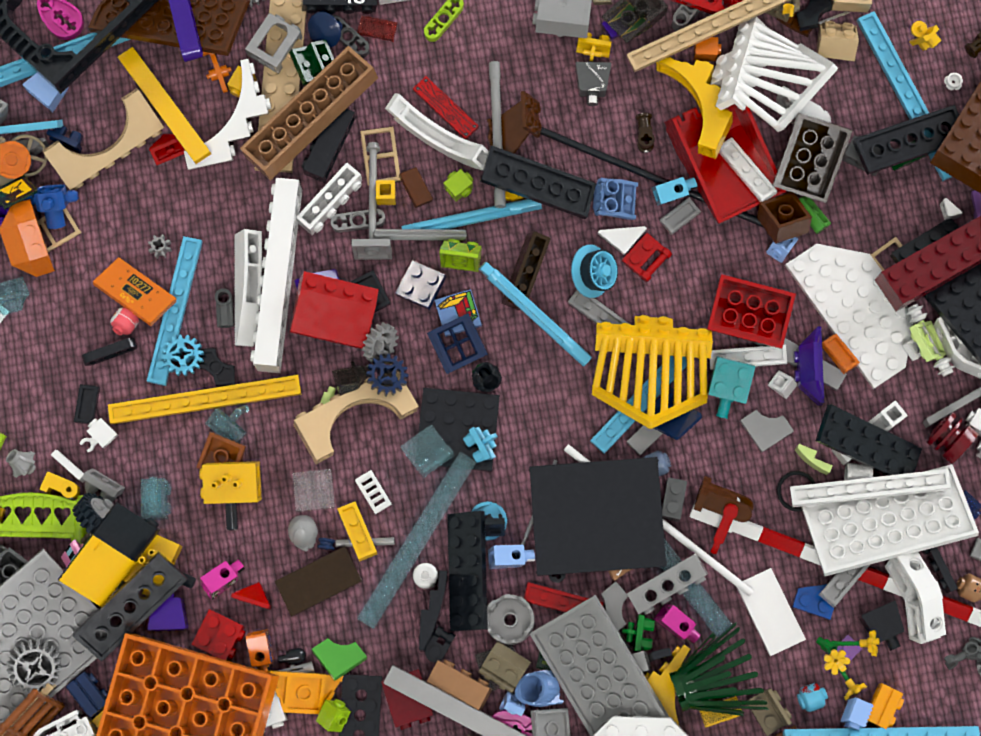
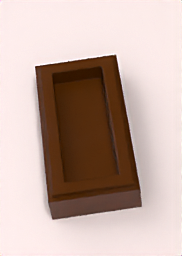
M417 167L399 174V178L415 208L432 202L433 198Z

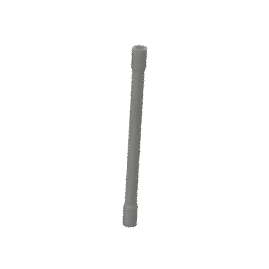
M492 61L489 62V79L491 84L493 146L503 149L500 62ZM495 187L494 206L495 208H505V191Z

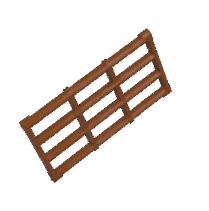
M33 688L20 705L0 724V736H33L40 728L48 725L62 711L65 705Z

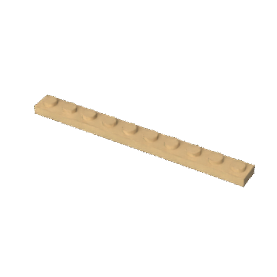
M743 0L628 53L627 58L635 73L791 0Z

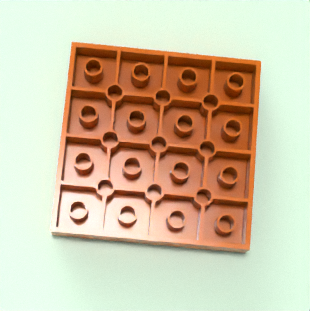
M125 633L96 736H263L279 675L140 635Z

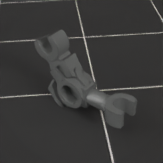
M971 637L969 642L962 648V652L946 656L944 660L946 661L945 665L949 670L955 668L958 662L964 659L981 662V639Z

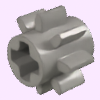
M163 234L161 237L154 235L152 242H148L152 247L148 250L149 253L155 252L156 259L159 256L166 258L167 252H172L171 248L168 247L171 241H165Z

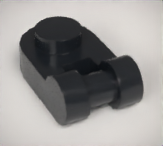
M439 625L426 647L425 655L427 659L433 663H436L438 660L441 661L456 635L452 632L444 631V628ZM439 637L446 640L444 645L437 642Z

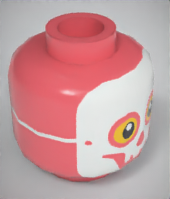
M121 307L111 318L112 330L118 335H130L138 325L139 318L127 308Z

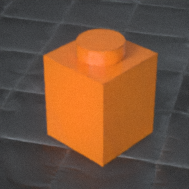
M711 37L694 45L695 61H716L717 56L721 55V44H718V37Z

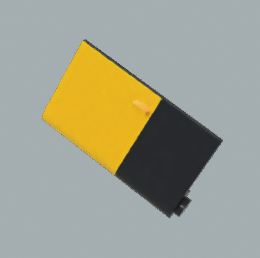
M115 502L58 580L97 605L102 606L159 533V524L151 518L149 520L142 519L118 502Z

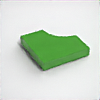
M327 638L312 648L313 654L334 681L367 660V656L356 642L349 645H339Z

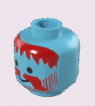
M812 683L800 688L797 699L802 710L805 709L807 712H812L825 706V699H828V695L824 687L820 688L817 683Z

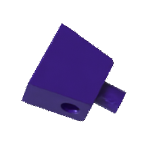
M173 593L150 615L148 630H188L183 598H174Z

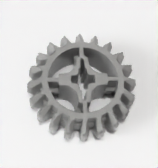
M31 639L28 640V646L21 642L20 646L22 649L20 650L18 647H15L14 652L16 654H9V658L12 660L7 661V666L11 667L7 669V674H12L9 677L10 681L16 680L14 683L15 687L22 684L21 691H24L26 687H28V693L33 688L40 691V687L43 686L45 688L47 683L55 684L52 678L59 679V674L56 672H61L62 667L57 665L61 664L62 661L61 659H56L59 656V652L52 653L55 649L53 645L47 649V641L42 646L40 645V639H37L34 645H32ZM38 652L32 658H22L27 653ZM43 655H46L51 662L50 670L41 663ZM38 660V668L35 667L31 671V665H34ZM18 663L27 669L25 678L18 672ZM36 675H46L44 678L40 680L32 681L33 677Z

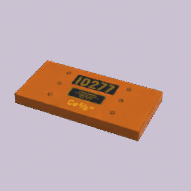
M119 257L93 281L95 287L124 308L130 310L149 326H152L177 302L173 295Z

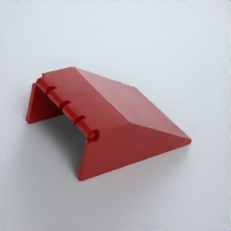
M735 104L725 108L733 112V123L724 142L732 137L770 183L773 184L777 169L750 108L746 106L745 110L742 111ZM696 107L682 113L684 121L681 120L679 115L665 121L666 131L679 159L689 176L695 178L697 189L718 224L760 204L756 196L719 153L716 159L698 154V142L703 128V119ZM775 187L777 194L770 199L785 193L786 190Z

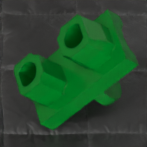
M645 615L637 617L636 630H634L633 622L628 623V629H622V633L627 634L626 642H632L633 635H635V652L652 649L653 639L642 638L643 630L654 631L655 621L645 618Z

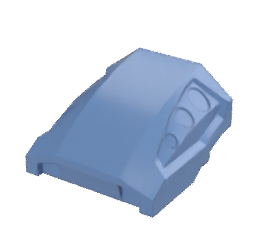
M598 179L593 196L595 216L602 215L635 220L636 187H638V183L623 179Z

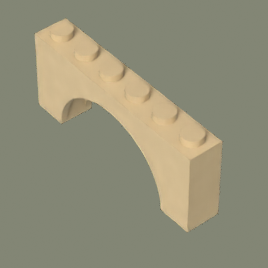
M137 88L121 98L126 109V123L120 137L109 148L98 153L79 154L68 150L57 140L42 150L69 190H77L84 185L83 181L88 178L90 180L100 174L98 171L104 167L105 169L110 168L115 164L114 161L119 157L121 159L125 158L131 153V149L134 147L140 148L146 143V139L151 136L154 138L162 133L161 129L164 126Z
M398 371L397 374H396V377L398 378V381L400 380V373H399V371ZM384 373L383 378L386 377V376H389V377H390V376H391V373H388V374H385V373ZM366 379L361 386L357 387V385H354L346 390L347 393L331 397L329 399L330 402L324 405L323 403L317 404L309 413L302 412L298 414L293 425L315 464L333 456L334 450L330 441V431L336 419L349 408L367 403L379 404L393 411L400 420L417 412L419 406L407 385L402 386L401 392L396 390L394 396L391 392H388L387 397H385L384 392H381L379 395L377 394V388L371 390L373 384H367L368 379Z

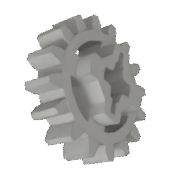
M382 322L381 325L376 324V328H371V332L366 334L367 340L363 341L365 346L362 348V351H364L363 356L370 362L374 358L379 360L381 354L386 358L387 354L395 352L393 347L398 345L395 340L399 336L396 335L398 331L393 326Z

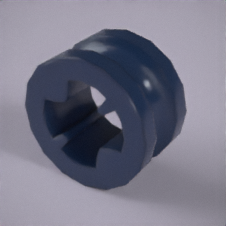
M318 538L320 544L317 545V548L324 550L335 549L333 544L336 540Z

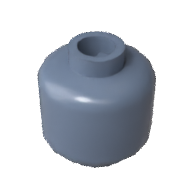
M660 450L644 457L658 458L659 477L667 474L670 470L669 467L672 466L667 453H663Z

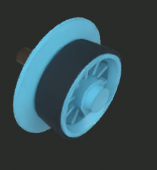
M585 245L578 249L571 266L572 279L576 289L588 298L599 297L605 291L610 290L615 285L618 277V267L614 256L609 251L600 249L595 245Z

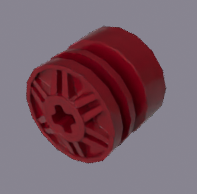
M953 412L935 426L931 431L929 439L926 441L927 444L931 445L937 440L938 443L934 447L936 451L942 446L946 447L942 456L951 464L969 448L979 435L969 425L961 431L959 427L963 422L962 419L953 424L952 421L957 416Z

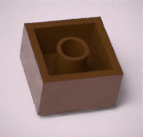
M790 192L760 202L757 219L775 244L809 233L812 216L797 196Z

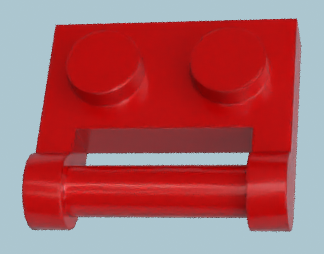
M646 233L622 259V262L641 279L648 282L651 279V275L666 259L672 256V253ZM658 251L660 255L646 271H643L641 269L642 266Z

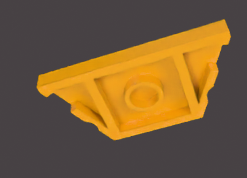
M268 670V673L279 675L275 692L280 699L284 713L319 714L325 700L332 699L335 689L344 677L342 676L334 681L329 674Z

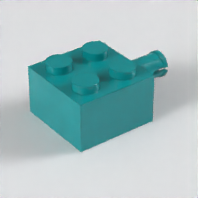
M716 356L707 391L708 395L719 397L720 399L716 416L728 419L732 402L747 403L756 366Z

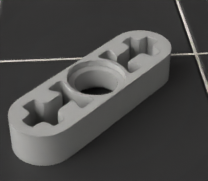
M376 209V214L382 217L379 219V222H376V228L383 226L386 220L384 212L380 209ZM369 210L334 215L331 218L332 229L338 233L369 229L365 216L368 215L369 217ZM356 216H361L364 219L361 225L353 223V219ZM347 218H349L351 226L348 227V223H343L342 227H338L334 223H337L338 219H341L342 222H348Z

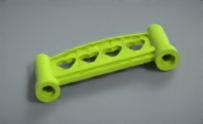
M16 493L0 496V507L3 509L5 507L11 508V513L2 524L0 522V537L71 539V542L77 540L82 544L80 540L87 533V529L80 526L81 523L76 521L77 517L73 515L72 509L83 495L77 496L76 500L45 493ZM17 507L23 509L26 507L31 508V513L23 524L20 523L15 514ZM42 508L44 510L45 508H50L51 514L41 525L34 513L35 509ZM57 508L62 510L69 508L71 510V514L63 525L60 524L54 514Z

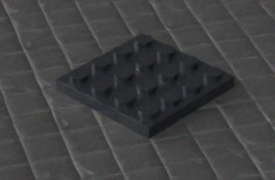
M423 388L415 464L492 472L493 459L477 463L472 455L479 450L477 444L468 447L463 438L470 433L469 429L472 427H480L482 433L486 429H488L490 435L496 433L500 395Z

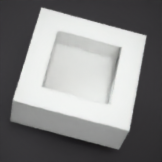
M912 337L902 345L912 361L921 356L920 348Z

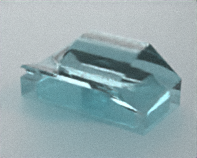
M23 277L0 283V312L2 315L22 310L24 301L30 294Z

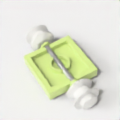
M915 304L909 307V312L906 313V315H911L912 317L910 323H917L909 328L911 337L920 348V354L926 362L939 360L935 363L934 368H939L940 370L937 375L942 374L945 377L954 372L953 368L955 366H950L951 358L945 357L946 353L932 321H924L927 313H922L923 305Z

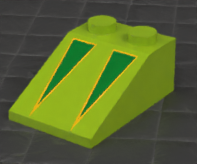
M455 239L444 241L439 252L441 267L479 272L482 246L476 242L460 243L459 240Z

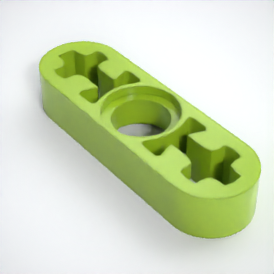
M447 0L424 28V36L428 41H437L463 11V0ZM452 2H453V3L459 2V7H456V6H455V7L452 9ZM443 14L449 17L446 23L439 21V17ZM436 28V35H429V30L433 31Z

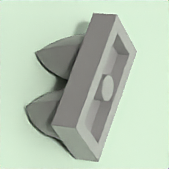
M93 468L86 471L82 477L85 480L86 493L93 494L100 489V496L103 497V500L108 499L114 502L116 497L121 495L125 489L122 485Z

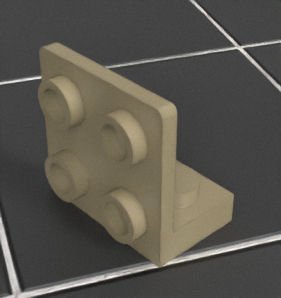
M771 688L765 689L763 693H759L749 699L765 700L768 703L766 705H748L767 707L769 709L751 710L766 736L783 726L792 724L790 721L792 716L787 708L783 709L781 706V698L776 690L772 691Z

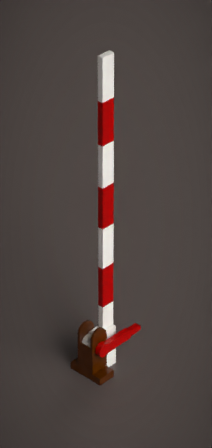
M704 476L689 517L718 528L713 539L712 554H717L720 544H723L727 533L734 532L820 565L814 546L750 522L754 507L753 501L749 497L712 484V478ZM868 567L858 579L902 597L891 576ZM943 596L944 613L981 627V610Z

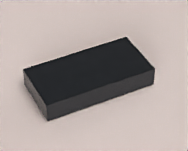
M80 384L74 416L75 423L90 424L95 419L100 392L99 386Z
M670 648L651 652L648 657L650 662L670 657L672 652Z

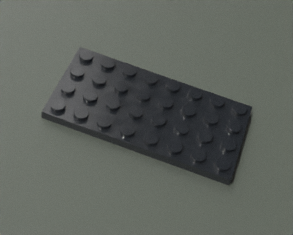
M952 218L946 219L892 252L890 257L895 263H898L955 231L959 226ZM981 264L926 294L924 297L981 364Z

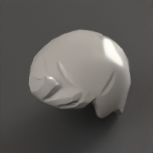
M307 515L294 517L288 526V536L291 542L305 552L313 548L318 535L314 519Z

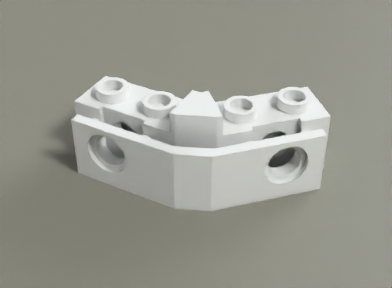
M941 316L937 318L933 326L946 356L951 358L950 362L957 369L981 379V364Z
M919 552L889 559L885 568L905 600L909 639L923 644L946 635L943 596L938 582L934 579Z
M75 710L40 728L33 736H45L55 728L58 731L46 736H96L97 729L92 722V718L88 716L82 718V711ZM77 720L76 724L66 729H63V726L68 725L73 721Z

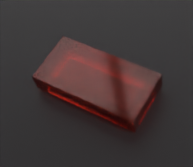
M361 15L357 33L361 36L394 42L398 24L393 21Z

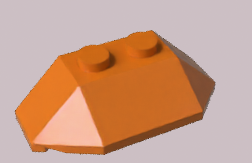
M28 199L12 204L0 226V234L11 266L35 277L54 272L55 270L31 200Z

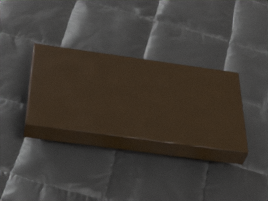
M344 546L274 582L291 617L363 581Z

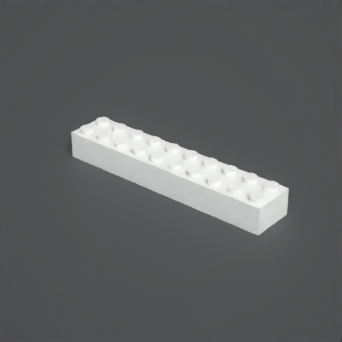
M276 178V182L272 184L271 195H273V202L269 204L271 220L267 221L269 238L265 239L264 245L267 255L263 257L262 268L265 269L264 275L260 277V287H262V294L258 295L260 312L256 313L255 324H258V328L253 334L255 350L251 351V362H253L257 371L281 373L298 233L296 217L300 214L303 191L299 180Z

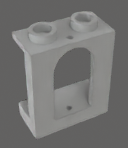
M269 13L245 48L247 56L279 74L282 70L281 63L297 39L302 40L300 28L294 24L289 25L277 14L274 16ZM276 25L288 33L272 57L258 49L269 30Z

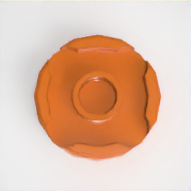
M16 141L1 143L0 175L8 179H17L23 176L31 165V156L28 149Z

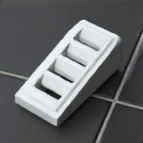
M372 470L355 479L375 515L392 505ZM372 478L373 481L366 484L365 486L362 485L363 482ZM374 485L377 486V488L373 489L372 491L368 493L366 492V490ZM380 491L381 495L372 500L370 499L371 496ZM384 498L385 502L375 507L374 503Z

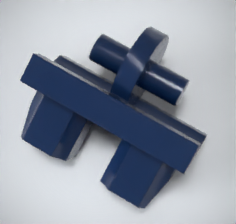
M64 125L60 128H53V130L48 129L46 134L50 136V140L54 142L58 140L64 147L77 153L81 152L82 147L80 144L83 139L81 133L72 131L70 137L67 138L64 135L68 129Z

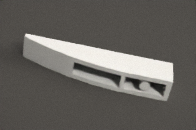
M243 229L235 234V345L254 346L253 334L257 330L255 317L256 313H259L258 295L261 294L262 231Z

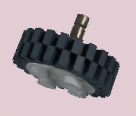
M85 493L73 507L72 511L74 512L73 515L77 517L76 521L81 523L80 526L87 529V533L80 540L81 543L85 544L114 504L110 500H103V497L97 496L94 493Z

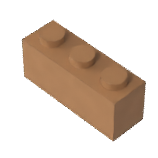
M446 659L443 662L438 660L427 682L477 710H482L492 691V688L488 687L490 683L481 678L478 681L471 677L472 673L463 668L461 671L455 669V664Z

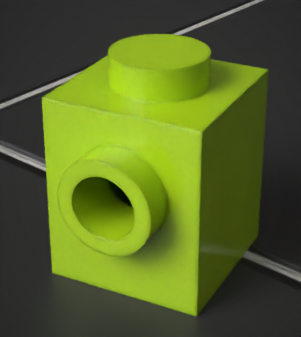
M460 169L458 172L453 171L447 177L448 180L443 183L444 189L457 202L460 198H466L472 193V181L474 180L468 172L464 173Z
M325 700L316 722L327 731L342 732L351 711L341 700Z

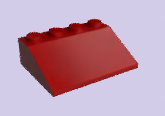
M304 271L299 279L290 332L362 349L365 346L363 341L367 340L366 334L370 332L379 289Z
M721 274L707 330L782 349L796 293Z

